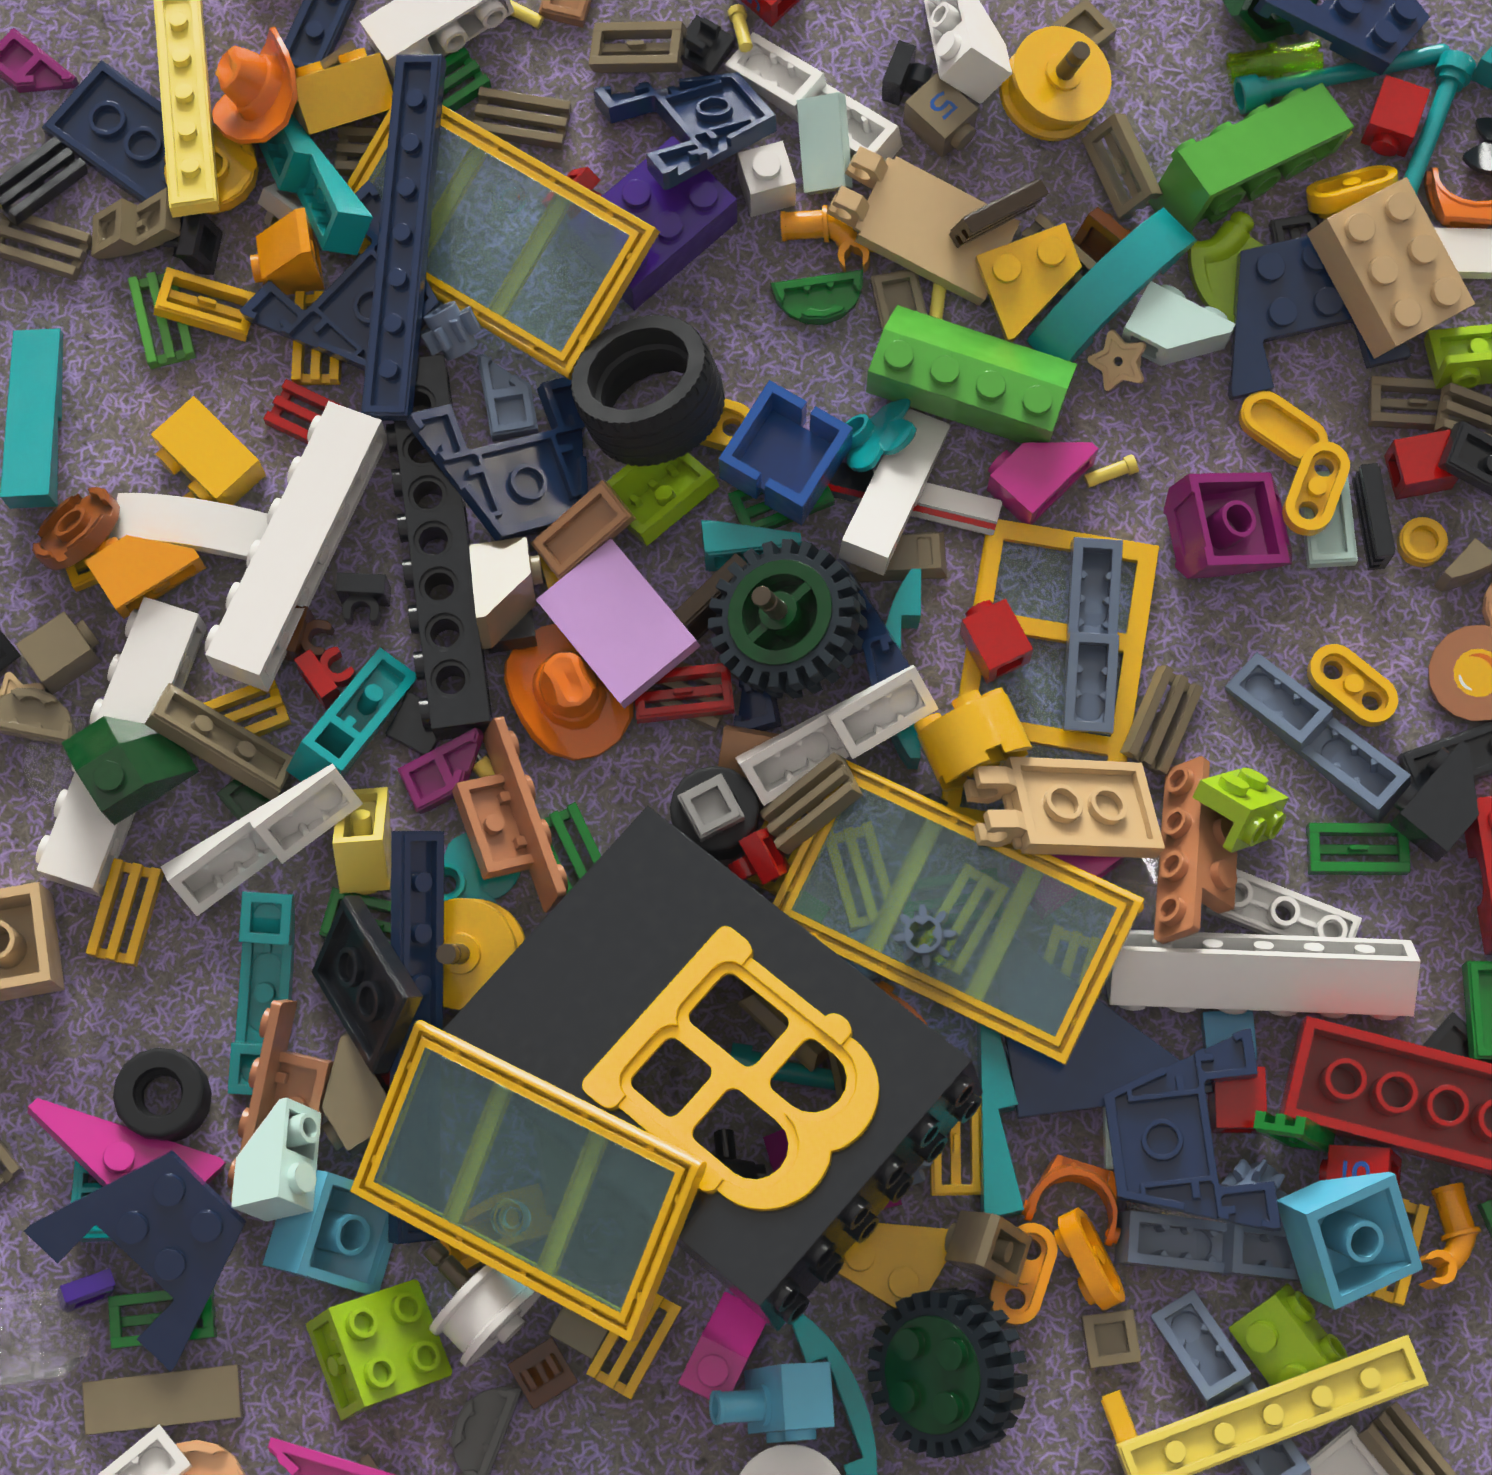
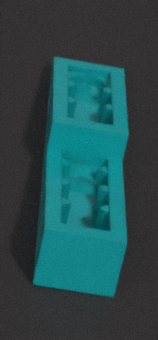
M291 115L285 128L267 142L258 143L276 185L280 191L297 193L302 207H305L312 229L323 251L357 255L373 216L296 118Z
M60 328L13 330L0 498L9 509L58 507V421H62L63 332Z
M977 1023L978 1079L983 1090L981 1095L980 1212L992 1213L1006 1218L1021 1214L1024 1210L1000 1118L1001 1113L1014 1111L1018 1102L1000 1033Z

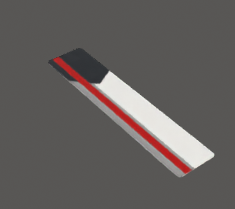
M842 462L828 484L833 497L860 504L876 470L870 469L864 472H857L850 469L847 463ZM926 483L917 505L914 506L910 516L986 535H993L1002 507V501Z

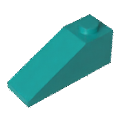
M379 647L304 737L286 771L302 782L333 764L344 777L416 682V673Z

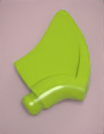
M1242 211L1234 212L1230 216V220L1224 221L1210 239L1197 241L1187 251L1190 279L1199 298L1205 306L1214 307L1223 312L1228 320L1233 323L1235 320L1233 310L1237 256L1243 250L1264 246L1250 236L1249 232L1254 228V220Z

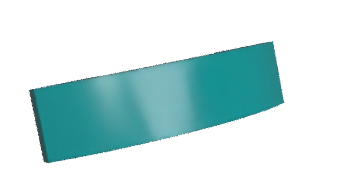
M1164 207L1129 233L1097 262L1048 313L1026 342L1034 350L1074 362L1094 342L1093 337L1159 273L1163 275L1197 242V239Z
M911 568L895 595L886 622V627L900 649L901 628L918 629L921 618V569ZM913 724L890 737L907 769H918L921 758V744Z
M242 891L239 942H242L236 1035L235 1042L231 1043L228 1094L252 1095L253 1088L249 1086V1074L254 1060L260 1058L264 1038L260 1037L259 1027L262 1015L267 1008L271 1007L273 1000H292L295 946L294 895Z
M802 1314L791 1326L805 1363L818 1362L826 1359V1362H830L831 1375L861 1455V1459L842 1465L846 1475H877L875 1437L871 1418L859 1385L837 1347L812 1320Z

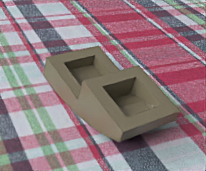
M166 187L138 205L121 198L93 215L91 256L100 260L131 255L157 247L180 236L181 217L173 218L171 215L168 188Z
M1475 538L1445 570L1434 586L1443 592L1469 584L1492 572V550Z

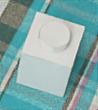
M783 141L737 153L738 179L750 217L795 206L796 181Z

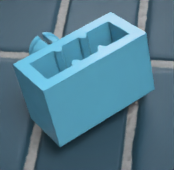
M830 1362L778 1364L744 1370L745 1390L722 1392L715 1390L711 1392L709 1399V1412L714 1425L747 1422L748 1434L766 1433V1443L816 1440V1429L835 1427Z

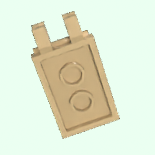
M860 146L852 157L845 174L872 188L868 200L866 201L863 195L841 185L826 213L858 231L859 233L855 239V242L980 306L985 301L988 292L975 261L976 255L1011 243L1020 221L1013 219L956 248L949 235L951 233L950 230L964 216L987 205V203L897 156L894 160L888 157L885 161L881 155Z
M1009 756L1002 766H977L973 771L975 779H967L963 784L967 802L990 804L1002 799L1005 810H987L983 815L985 823H977L973 827L978 846L1002 847L1013 842L1014 849H1021L1022 854L1157 858L1165 849L1142 763Z

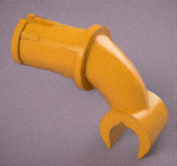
M823 205L822 210L780 212L782 242H787V240L824 238V243H829L830 238L838 246V262L843 272H846L845 262L851 255V252L861 256L863 273L869 268V249L855 242L858 234L853 227L826 213L828 210L827 205Z
M1463 1183L1449 1184L1431 1190L1444 1235L1440 1236L1441 1242H1446L1442 1250H1434L1420 1257L1421 1263H1428L1432 1267L1437 1268L1435 1278L1419 1284V1286L1427 1290H1434L1454 1280L1457 1271L1462 1268L1470 1257L1477 1234L1482 1232L1480 1226L1475 1227Z

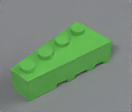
M1323 83L1305 91L1302 88H1297L1288 93L1280 103L1270 108L1266 104L1261 105L1251 111L1244 120L1234 125L1230 121L1225 122L1215 128L1208 137L1198 142L1195 139H1189L1179 145L1172 152L1171 157L1173 160L1158 183L1163 194L1157 199H1150L1148 202L1155 212L1164 207L1193 236V229L1197 223L1205 218L1213 225L1228 215L1227 211L1236 206L1245 195L1250 201H1253L1270 190L1281 179L1282 175L1287 181L1336 152L1354 125Z

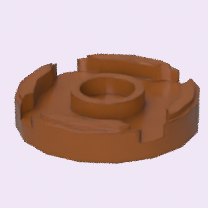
M92 487L88 488L91 495L84 498L79 494L70 496L58 505L42 522L37 533L41 541L33 543L32 550L36 558L47 569L57 571L80 562L97 549L112 532L119 519L120 506L106 489Z

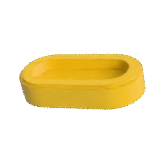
M1258 391L1249 395L1240 409L1239 423L1242 430L1249 437L1293 466L1298 467L1304 452L1311 445L1317 442L1328 441V435L1320 423L1273 392Z

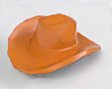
M273 26L269 28L265 45L260 54L233 46L222 55L215 72L221 90L225 94L213 108L212 119L214 126L225 138L238 144L265 143L288 125L298 99L295 67L276 27Z
M554 623L542 626L535 630L537 646L512 650L504 662V682L511 703L530 737L546 753L572 761L598 757L621 741L633 719L634 701L624 709L557 625Z

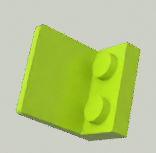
M412 1279L330 1307L305 1324L340 1421L357 1416L380 1402L446 1379L452 1375V1368L439 1335L435 1336L429 1330L433 1318L418 1280Z

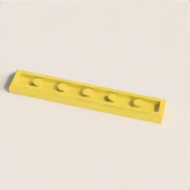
M154 0L169 209L173 218L220 211L202 0Z
M1405 1335L1115 1444L1114 1447L1125 1475H1193L1418 1390L1429 1384L1409 1335Z

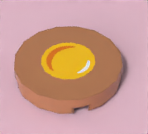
M1464 626L1447 634L1433 650L1428 666V686L1436 703L1454 718L1469 722L1492 721V627Z

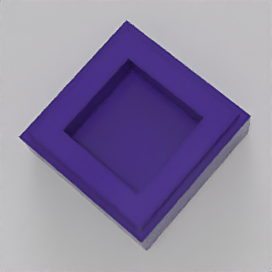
M108 1268L59 1286L57 1297L62 1312L66 1311L67 1313L111 1296L116 1286L111 1269Z

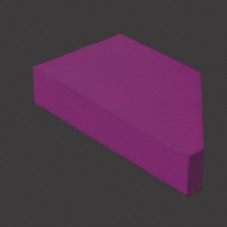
M15 28L0 41V78L18 93L72 89L79 84L77 78Z
M475 727L397 769L417 813L423 814L453 799L452 790L456 783L469 780L484 738L481 729Z

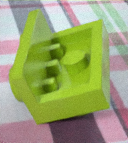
M1492 324L1427 331L1424 344L1436 389H1440L1449 383H1454L1467 389L1477 385L1492 384Z
M688 452L682 457L680 456L675 460L660 463L659 465L630 466L627 464L606 481L636 517V520L626 528L646 546L720 486L715 475Z
M1243 767L1202 779L1192 798L1234 822L1223 844V848L1231 853L1250 846L1252 847L1268 839L1272 840L1280 832L1286 820V814L1282 811L1289 797L1267 785L1269 781L1267 777L1250 768Z
M1288 1283L1228 1327L1229 1331L1270 1386L1348 1357L1346 1349L1339 1339L1333 1334L1327 1335L1315 1319L1316 1312L1310 1300L1302 1292H1295Z

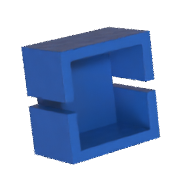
M769 380L719 457V478L754 499H757L760 493L763 492L765 494V505L802 526L850 451L853 427L815 406L810 414V431L805 429L803 426L806 423L807 401Z

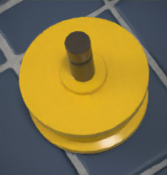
M1050 26L1034 31L1023 40L1015 54L1009 59L1012 75L999 86L1002 106L1008 117L1019 129L1040 140L1062 141L1082 132L1093 116L1100 111L1109 97L1112 79L1105 55L1090 38L1071 28Z
M454 898L444 901V944L440 945L436 951L437 960L443 964V1007L461 1010L526 939L516 918L499 904L475 898Z

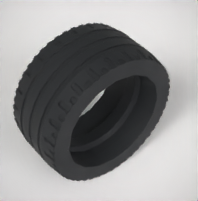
M658 314L638 316L637 318L622 321L620 324H615L590 342L591 344L581 353L576 366H574L571 390L577 411L598 447L611 459L622 462V464H629L630 466L659 465L660 463H667L670 460L684 456L687 452H691L693 448L698 447L702 441L706 440V437L717 426V422L723 413L725 404L723 383L707 344L693 326L673 316H659ZM670 371L684 373L678 385L662 399L642 408L627 410L613 408L619 396L636 381L655 373Z

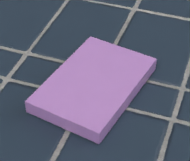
M612 538L536 599L624 709L700 647V644Z

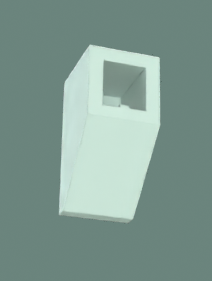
M1151 281L1126 323L1121 338L1129 343L1145 342L1146 349L1142 357L1163 366L1225 349L1236 324L1229 321L1227 316L1220 310L1210 306L1201 307L1186 299L1185 295L1177 288L1170 285L1160 286Z
M287 1097L278 1100L236 1157L231 1208L266 1222L313 1211L321 1112Z

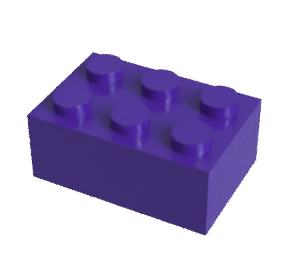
M672 136L656 150L677 145L680 142ZM646 158L601 196L660 231L621 298L635 311L738 222L737 198L707 169L670 189L664 190L648 171ZM584 211L568 224L571 247L604 280L629 236Z

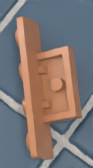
M503 716L493 718L483 734V743L495 775L458 782L454 786L452 793L483 880L529 870L543 911L548 913L567 894V875L563 866L556 863L551 849L552 836L546 820L540 819L536 808L534 783L531 777L523 772L519 760L520 748L518 739L513 731L508 730Z
M1203 756L1171 767L1167 775H1165L1161 836L1165 849L1159 854L1154 939L1161 944L1197 933L1200 930L1201 904H1204L1217 914L1235 908L1237 851L1231 853L1223 848V844L1234 822L1192 798L1200 780L1209 778L1210 762Z
M288 999L273 1000L271 1007L267 1008L262 1015L259 1034L264 1040L260 1058L254 1060L249 1074V1086L253 1088L250 1106L243 1111L238 1126V1136L243 1138L240 1152L279 1099L287 1097L321 1112L322 1124L324 1115L322 1104L334 1061L287 1051L297 1001ZM236 1158L230 1166L227 1178V1185L229 1188H232L230 1202H232Z

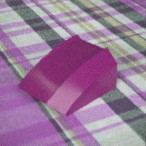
M1271 472L1187 474L1169 487L1163 513L1167 517L1176 559L1175 568L1188 579L1210 578L1257 572L1292 564V548L1287 525L1283 519L1281 498Z

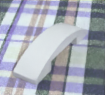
M118 493L116 501L120 506L119 519L109 534V538L117 537L119 540L125 535L193 548L198 552L246 560L251 545L255 540L261 541L268 527V514L248 508L196 498L149 493Z

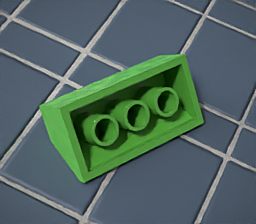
M897 305L882 331L867 376L866 392L891 401L908 398L911 401L909 407L1019 443L1051 442L1077 368V363Z

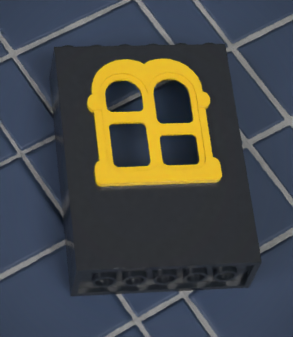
M649 806L638 815L443 1029V1031L706 1161L705 1173L680 1233L677 1245L777 1332L785 1323L791 1325L802 1316L809 1305L810 1300L807 1297L820 1282L826 1284L838 1274L845 1261L842 1256L855 1241L862 1243L873 1233L879 1223L878 1214L890 1201L896 1203L904 1197L913 1184L914 1178L912 1175L924 1161L931 1163L940 1155L948 1141L946 1135L958 1121L961 1123L967 1122L975 1114L982 1102L980 1096L983 1090L973 1062L969 1057ZM726 975L736 976L789 1020V1025L784 1033L762 1058L750 1067L740 1064L690 1022L692 1011ZM676 1039L709 1065L712 1074L687 1105L676 1116L670 1117L663 1114L632 1087V1079L667 1040ZM808 1040L818 1042L837 1057L844 1066L847 1076L845 1090L839 1101L829 1109L816 1113L804 1112L793 1107L771 1088L773 1077L799 1047ZM482 1076V1077L485 1078L491 1085H493V1086L495 1085L496 1082H494V1081H492V1080H490V1079H488V1078ZM730 1090L740 1091L778 1122L786 1132L789 1143L787 1157L781 1167L770 1176L761 1179H746L735 1174L695 1141L693 1137V1131L725 1093ZM515 1092L512 1103L580 1160L591 1130ZM610 1141L597 1176L655 1225L675 1172Z

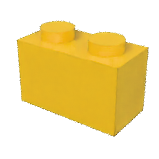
M360 48L338 55L340 65L323 70L321 62L318 61L295 69L298 99L294 112L297 121L308 135L389 111L392 106L393 90L380 52L367 56L365 48Z
M195 396L190 398L151 434L160 449L155 453L156 458L174 476L181 470L192 481L187 488L196 499L234 505L266 476L260 461Z

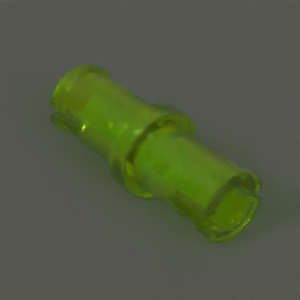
M1314 39L1309 42L1279 46L1278 42L1268 43L1265 49L1234 54L1227 53L1226 70H1230V73L1227 74L1229 83H1234L1236 77L1257 74L1258 77L1270 76V79L1281 78L1283 74L1323 69V52H1318V49L1322 48L1320 39Z

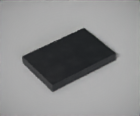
M344 896L312 969V974L372 1074L389 1073L423 995L361 896Z

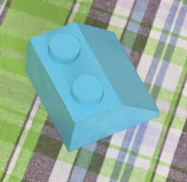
M317 1170L313 1211L276 1219L262 1265L366 1295L380 1291L394 1244L388 1242L389 1212L351 1193L350 1190L354 1180Z
M1392 1172L1321 1180L1277 1200L1279 1214L1304 1295L1334 1310L1423 1269L1395 1174Z

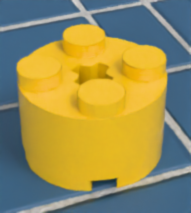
M1003 688L991 690L983 695L980 694L979 690L965 693L951 702L954 710L942 716L940 713L929 715L914 724L917 738L942 791L945 792L964 788L963 784L968 779L967 776L975 778L973 771L977 766H1002L1009 756L1026 757L1028 755L1027 750H1032V745Z

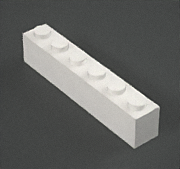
M328 401L322 416L317 415L312 420L307 435V447L302 457L297 456L292 461L287 475V488L282 498H276L271 504L267 515L268 527L261 541L255 540L251 545L246 559L248 568L241 582H235L230 588L225 604L227 611L220 625H214L211 628L205 641V656L214 672L266 692L269 691L285 658L288 644L305 609L295 607L296 605L309 607L388 442L382 420Z
M143 597L139 610L134 609L128 617L125 627V636L128 637L122 653H117L110 663L107 674L110 684L104 699L99 698L94 704L90 715V724L103 716L145 724L168 683L183 691L207 629L206 624L198 613ZM72 765V771L75 773L68 790L63 789L56 800L54 817L57 819L50 836L45 835L42 838L36 852L37 871L47 880L102 897L113 858L118 859L135 813L118 824L113 825L100 811Z
M1131 930L1105 985L1109 1005H1118L1120 1008L1130 1011H1139L1146 1007H1168L1176 1012L1188 1013L1200 1008L1218 1009L1221 1012L1233 1015L1253 1010L1269 1011L1278 1016H1293L1297 1012L1319 1013L1329 1018H1343L1348 1014L1370 1015L1380 1020H1393L1398 1016H1414L1421 961L1411 940L1197 932L1161 944L1154 939V930Z

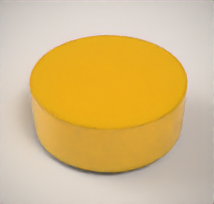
M1417 517L1408 521L1397 537V550L1400 556L1408 564L1415 567H1428L1435 564L1443 556L1448 546V537L1443 526L1434 519L1427 517Z

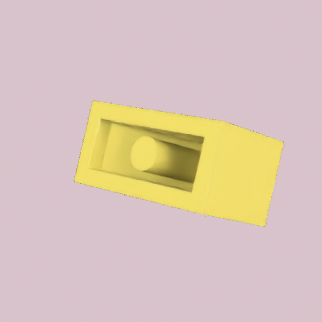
M388 787L353 789L363 804L334 825L332 841L340 894L358 893L368 895L377 891L390 890L391 828Z

